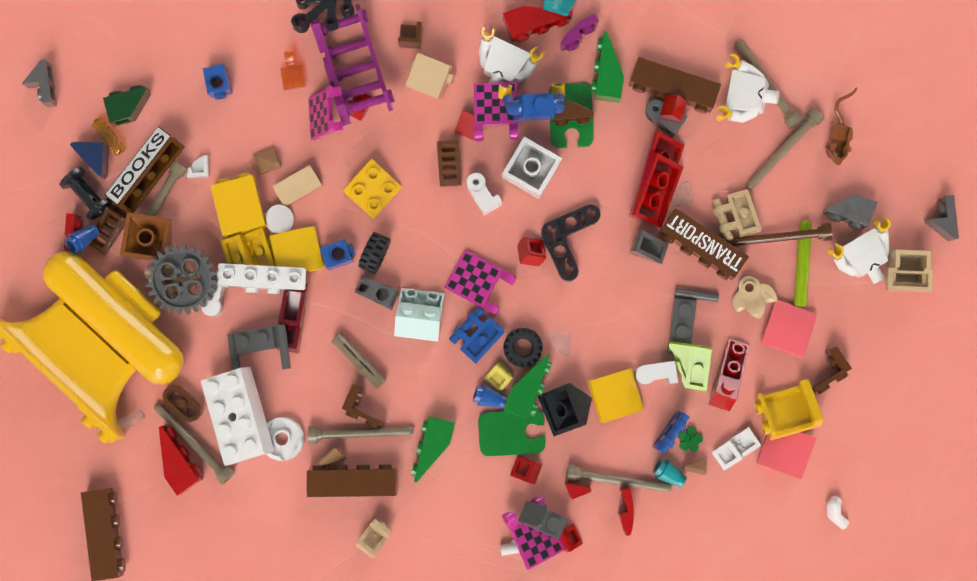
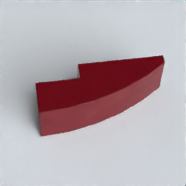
M307 284L305 290L284 289L278 324H285L289 352L299 353L306 306Z

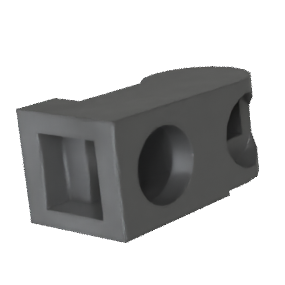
M660 100L650 101L645 109L646 118L671 137H674L688 116L683 114L681 122L660 117L663 103Z
M361 276L354 291L390 310L393 309L400 292L363 276Z

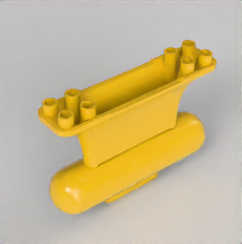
M71 251L56 253L48 258L43 267V280L59 299L46 311L29 320L7 322L0 318V340L5 339L0 346L9 354L11 352L15 354L21 352L85 414L80 421L87 428L91 429L94 427L97 429L99 427L101 431L96 436L105 444L108 442L113 443L115 440H122L125 437V433L117 421L116 407L119 396L132 374L137 370L153 384L163 385L170 383L182 371L184 364L183 354L170 339L152 324L160 316V309L119 271H112L104 279L79 255Z

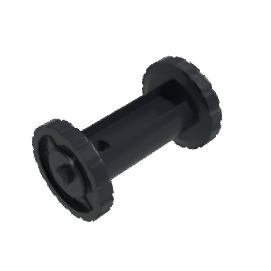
M78 167L70 171L60 181L59 185L62 189L71 188L89 209L86 217L91 221L100 217L106 207L112 205V201L109 198L102 200L83 179L86 171L83 167Z

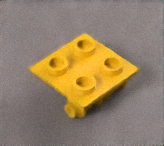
M371 158L342 191L374 219L402 187Z

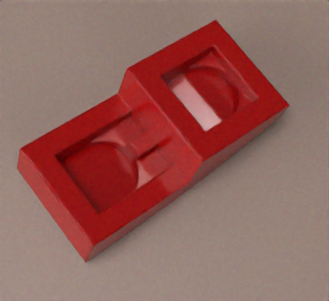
M629 487L620 489L626 511L620 512L618 515L624 534L629 536L633 529L634 505L631 490Z

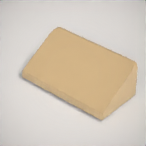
M308 165L272 187L282 204L288 206L321 187L322 184L312 167Z

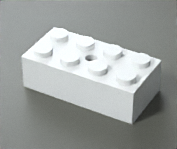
M251 367L238 368L201 380L224 466L274 452Z

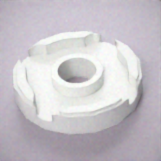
M287 417L275 418L267 423L274 452L266 455L277 461L289 460L297 456L304 444V432L301 426L295 420ZM281 432L288 436V442L285 445H279L276 441L277 435Z

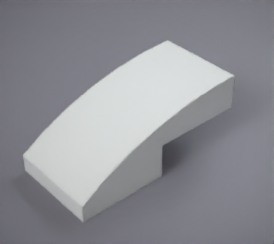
M748 426L712 451V454L725 471L762 444Z

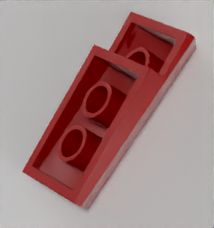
M655 130L629 217L662 228L684 168L678 163L685 145L660 131Z

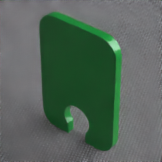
M565 84V100L577 103L593 111L591 87L588 84ZM552 86L549 89V93H552ZM590 120L588 124H577V121H570L566 126H555V123L550 121V141L554 147L567 148V141L564 135L568 129L578 131V148L589 147L593 143V120Z
M536 410L535 416H530L529 420L504 411L483 413L478 419L481 453L485 456L541 453L545 448V436L529 439L525 435V429L530 424L544 425L543 414L541 411Z

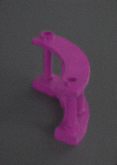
M359 3L355 4L358 14L349 18L339 19L338 29L361 22L365 38L337 47H328L325 35H328L330 31L326 28L325 23H320L318 17L310 22L320 53H325L326 57L323 58L324 67L332 87L340 86L339 82L343 81V78L374 68L377 72L379 80L348 90L345 88L341 89L342 95L334 97L343 126L351 124L349 116L353 115V112L385 102L388 110L392 111L391 103L395 102L391 89H386L365 24L369 22L366 10H361ZM362 47H369L372 60L339 70V68L335 69L332 59L336 58L335 56ZM382 88L383 94L352 104H349V102L345 103L349 101V98Z

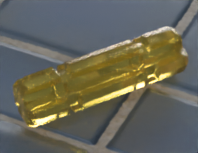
M103 118L95 119L92 127L100 132V137L108 147H112L111 150L116 156L122 154L126 149L121 141L118 142L119 138L109 126H106L107 123Z

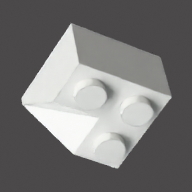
M524 136L503 171L502 178L535 198L540 199L562 158Z

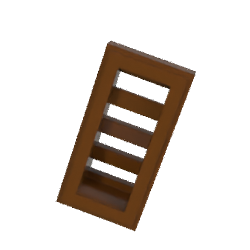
M437 141L440 187L462 186L459 141ZM455 148V152H442V149ZM455 157V161H443V158ZM456 166V170H443V167ZM444 175H456L457 178L444 179Z
M114 205L107 206L96 225L99 231L97 237H100L106 243L104 245L95 237L89 245L104 255L107 254L125 227L127 213ZM109 222L115 226L114 229L108 226L107 223ZM102 230H105L106 232H108V233L110 234V236H107L106 234H104V233L102 232Z

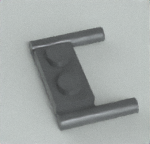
M675 288L667 353H673L669 347L670 341L691 344L696 300L718 302L719 294Z
M285 324L227 334L232 370L240 368V354L276 348L280 349L282 370L291 369Z

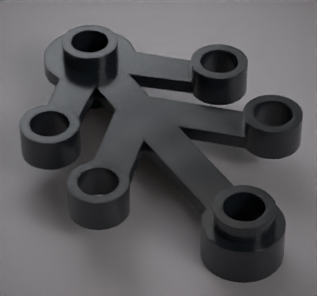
M296 0L297 7L301 10L307 9L310 4H318L307 14L298 13L292 17L291 23L296 32H307L310 22L326 9V28L329 31L338 29L339 23L336 17L337 0ZM343 0V4L340 7L342 16L346 18L352 17L355 13L352 0Z

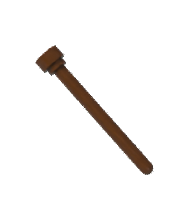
M825 223L818 226L817 229L734 237L728 243L733 246L808 238L831 241L832 227L831 223Z

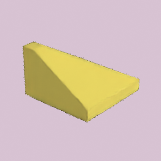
M502 360L484 377V380L499 393L513 379V376Z

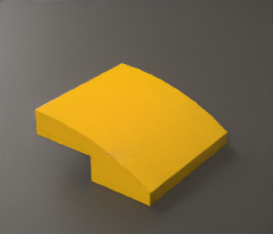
M315 226L269 236L275 266L305 268L306 272L322 270L324 268Z
M259 228L246 234H238L221 241L227 264L275 266L266 228Z
M631 368L587 381L601 424L644 410Z

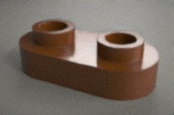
M171 385L164 390V403L182 420L194 422L201 417L202 407L200 403L181 386ZM174 392H177L179 394V398L177 400H173L172 394ZM190 407H193L195 409V413L193 415H190L188 413V409Z

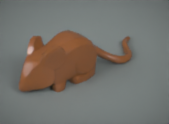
M857 87L851 93L840 97L835 103L834 110L838 119V125L831 127L829 147L825 150L828 158L836 165H841L848 156V153L851 152L850 141L853 139V129L844 125V120L838 110V106L841 101L854 95Z

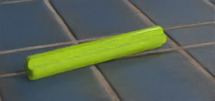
M801 221L799 223V231L812 229V222ZM811 238L798 240L794 306L806 307Z

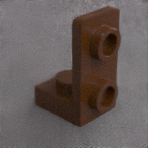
M837 346L825 352L828 356L826 357L828 364L833 369L836 368L837 371L812 387L814 393L818 392L821 394L830 388L829 384L831 382L843 380L848 376L847 372L852 369Z
M352 384L342 406V409L346 410L345 415L356 420L360 416L366 419L365 424L377 428L378 425L384 426V421L354 409L355 405L359 406L364 394L361 393V387Z

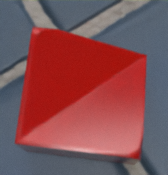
M524 237L517 245L520 264L540 266L546 259L543 240Z

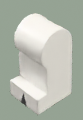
M473 173L468 176L467 188L484 216L502 205V200L498 194L494 197L490 194L482 174Z
M212 284V287L217 291L209 293L213 298L211 301L205 299L207 306H201L203 313L213 317L220 315L224 306L222 299L225 287L231 289L232 286Z
M675 361L643 365L635 371L634 377L640 384L646 385L654 380L665 378L667 379V384L678 383Z

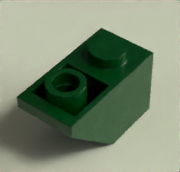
M136 85L130 87L129 91H114L109 93V96L103 97L110 124L116 127L136 121L151 96L150 91L145 86Z

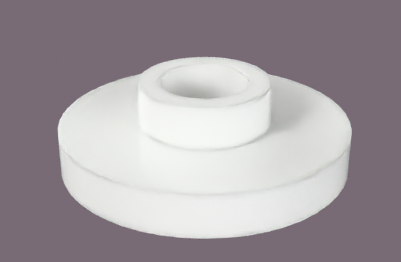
M274 205L267 210L265 223L272 232L278 234L287 232L292 228L294 217L286 206Z

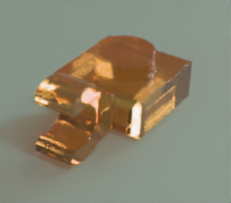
M293 50L284 51L287 67L280 68L284 90L306 87L303 66L296 65Z

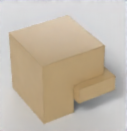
M417 53L415 60L411 63L410 68L412 69L405 86L440 99L444 95L447 84H453L456 75L450 73L452 65Z
M896 249L889 252L888 261L886 262L887 291L932 292L933 270H931V251Z

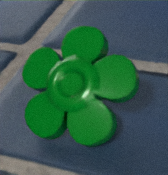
M689 427L686 432L681 431L678 435V439L683 441L679 445L683 451L689 449L691 452H696L699 449L696 443L703 441L702 435L696 434L694 427Z

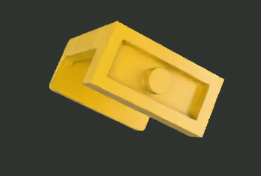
M243 173L237 175V179H219L215 181L216 184L210 185L222 236L225 238L246 234L259 228H268L265 223L256 186L257 180L254 175Z
M809 379L800 381L799 386L765 396L762 393H758L754 402L756 413L761 414L763 419L761 422L765 435H769L770 440L820 427L824 420Z

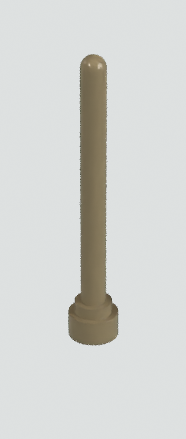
M737 40L735 42L736 48L747 63L753 65L764 74L769 83L768 90L778 91L744 42ZM779 93L777 105L785 115L783 117L785 119L784 123L788 129H791L804 119L799 112L796 113L795 110H791Z
M811 107L807 111L804 118L805 121L746 183L748 190H752L811 126L819 125L824 120V116L817 109Z
M175 161L171 164L168 172L170 174L146 215H156L177 178L184 177L188 170L187 168Z
M155 404L154 410L215 471L216 480L221 485L225 484L235 472L229 466L221 465L162 404Z
M308 426V444H318V441H322V439L412 435L414 429L412 427L322 430V428H317V426Z
M568 464L567 482L575 483V481L584 479L669 492L672 489L669 483L583 471L582 468H578V465Z

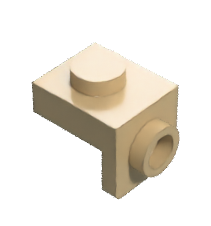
M373 519L355 546L373 558L392 531L389 530L388 525L383 521Z

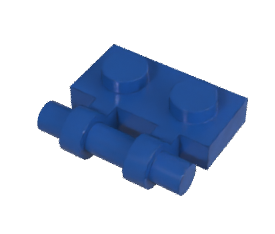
M479 307L473 313L470 312L466 316L467 319L460 327L457 326L449 338L454 344L462 339L465 343L460 350L475 364L505 333L490 317L483 323L479 318L485 312ZM475 324L478 329L469 337L466 332Z
M676 411L652 447L665 454L670 447L674 446L676 443L674 440L681 431H684L687 426L685 424L690 417L683 412Z

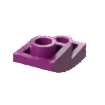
M595 14L579 22L567 33L560 44L561 52L566 49L568 52L577 49L582 41L581 34L588 35L596 30L595 28L599 21Z

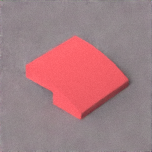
M779 300L773 302L761 344L803 358L817 314Z
M799 432L770 440L767 434L756 463L802 480L816 438Z

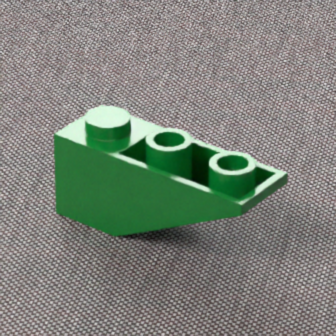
M604 32L602 38H598L596 51H600V58L595 59L594 72L598 73L597 80H592L591 93H595L594 100L620 103L624 76L608 33Z
M546 355L511 388L504 408L505 413L529 420L530 416H535L538 404L534 402L537 395H542L545 383L541 381L544 374H549L552 362L548 361L549 355Z
M430 416L428 420H424L421 433H425L423 442L419 441L416 454L420 455L418 464H413L411 476L415 477L414 482L420 480L451 444L455 422Z

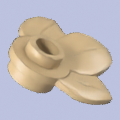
M746 276L739 282V291L733 297V306L736 312L746 308L750 315L759 319L765 311V303L776 302L777 295L770 285L760 283L753 276ZM746 284H752L754 289L747 291L745 289Z

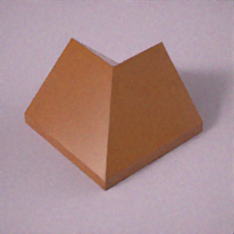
M127 212L120 256L151 261V258L159 259L158 251L166 254L164 247L168 246L170 248L172 243V219Z

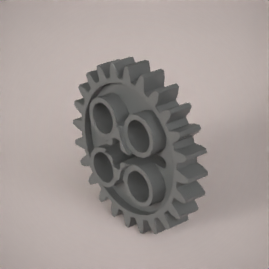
M186 243L182 244L181 249H179L177 244H173V251L168 246L164 247L166 254L158 251L159 259L151 258L155 265L147 266V269L152 273L145 275V278L151 279V283L145 286L152 287L153 289L148 295H156L153 302L161 301L160 309L168 306V313H172L176 309L177 315H181L184 309L185 313L189 315L191 308L198 312V304L206 307L205 299L209 301L213 299L209 293L217 291L212 287V284L218 283L217 280L213 279V276L217 275L218 272L211 271L215 263L208 264L207 261L210 259V255L203 258L204 250L201 249L196 253L195 245H192L189 250H187ZM188 260L196 264L194 272H189L186 269V262ZM166 264L174 268L172 276H167L164 273ZM196 274L201 275V278L187 280L183 284L182 282L163 284V280L175 279L180 277V275L182 277ZM192 282L199 284L200 292L198 294L190 291V284ZM170 286L177 288L178 296L176 298H172L168 294Z

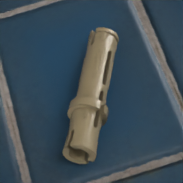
M341 332L332 339L331 342L359 370L358 373L361 376L364 375L376 389L386 381V378L373 367L374 363L368 361ZM344 346H346L357 357V359Z

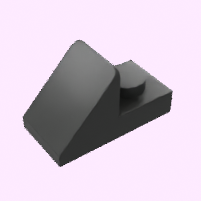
M42 59L22 84L27 88L40 87L37 89L39 101L47 107L57 106L52 64L46 59Z
M954 195L944 196L937 203V212L941 215V218L929 219L925 223L947 241H954L959 239Z
M526 501L517 522L559 540L567 518L548 510V507L545 505Z

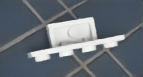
M219 263L217 285L241 287L245 289L246 293H259V289L267 290V294H280V291H284V289L305 290L307 270L297 267Z

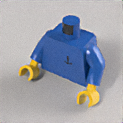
M563 82L560 86H555L552 83V93L524 94L513 98L511 95V85H507V88L499 85L498 98L502 99L508 114L513 115V121L554 120L555 114H560L565 110V84Z

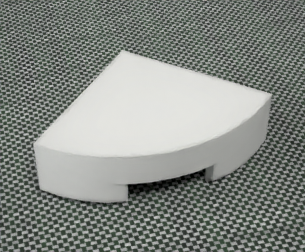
M208 155L201 156L192 163L187 171L188 179L210 178Z

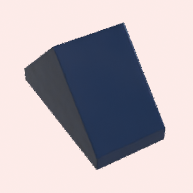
M72 142L70 144L98 176L103 179L108 177V145L103 142Z

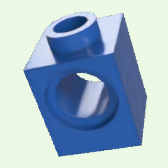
M224 64L202 68L207 94L211 98L220 100L232 94L228 69ZM223 79L220 87H213L215 80Z
M345 239L320 248L326 268L329 271L353 263L352 257L356 256L352 244H347ZM337 249H343L345 253L344 257L340 260H335L333 257Z

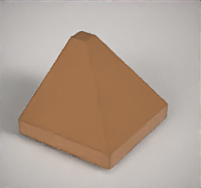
M273 147L253 155L261 175L281 167Z
M335 447L319 461V464L325 465L344 461L347 457L338 447Z
M701 459L682 465V469L705 475L707 473V460Z

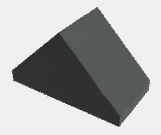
M639 230L636 233L630 254L662 264L669 244L643 230Z

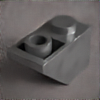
M856 194L825 208L823 214L828 215L827 218L831 221H844L849 223L848 227L861 230V228L864 229L869 226L877 201Z

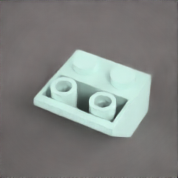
M401 288L395 316L394 336L438 341L445 293Z

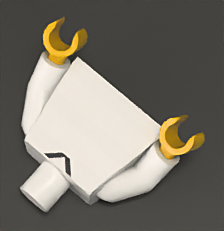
M485 24L481 32L483 37L479 47V59L481 67L484 68V74L491 77L488 83H520L530 77L538 65V60L545 56V51L540 56H537L535 50L538 46L534 47L529 53L495 36L493 37L496 31L495 26L492 29V33H488L485 30L487 25Z
M736 54L727 55L733 59V64L725 62V67H736V70L732 69L726 106H720L716 109V111L723 113V116L718 115L716 117L717 121L727 118L729 121L744 123L757 117L758 114L764 113L766 103L778 104L779 91L768 90L769 83L763 73L753 65L739 60Z
M883 216L884 221L880 224L878 219H874L873 223L878 227L877 230L875 228L871 229L844 246L834 243L836 246L835 251L828 248L827 253L833 256L838 270L857 278L868 274L873 284L883 280L885 276L879 266L888 261V229L891 225L890 220Z

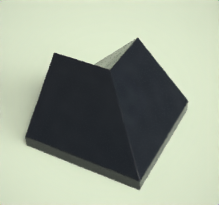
M571 383L543 393L541 396L538 395L553 436L587 425L592 397Z

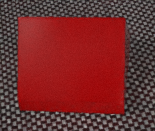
M666 95L660 117L681 122L687 101L679 95Z
M574 524L563 529L560 540L565 552H571L583 544Z

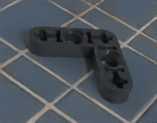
M586 205L547 222L542 227L541 235L563 281L571 282L575 280L579 272L564 237L598 222L601 213L595 205ZM588 209L591 212H596L594 220L591 221L590 218L583 220L584 225H581L580 218L576 215L580 213V216L583 217L587 214ZM571 217L577 221L576 228H566L564 223L567 218ZM547 227L556 229L557 232H555L554 236L556 240L561 238L562 242H556L550 246L549 243L553 242L550 235H545ZM555 247H564L566 255L563 258H557L553 253ZM568 257L571 261H568L567 265L569 269H574L570 278L568 275H563L565 271L564 265L559 266L557 263L565 261Z

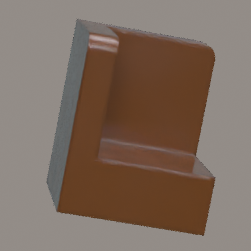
M417 22V25L401 24L400 37H398L400 48L421 49L422 22Z

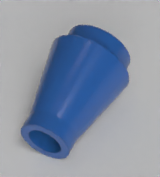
M91 224L86 228L68 234L65 244L72 253H81L99 235V231Z
M484 384L483 386L477 385L473 396V402L477 403V406L504 408L507 399L506 395H502Z

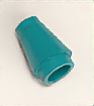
M661 458L653 468L652 473L656 475L657 479L679 488L686 482L687 477L668 459L664 460Z

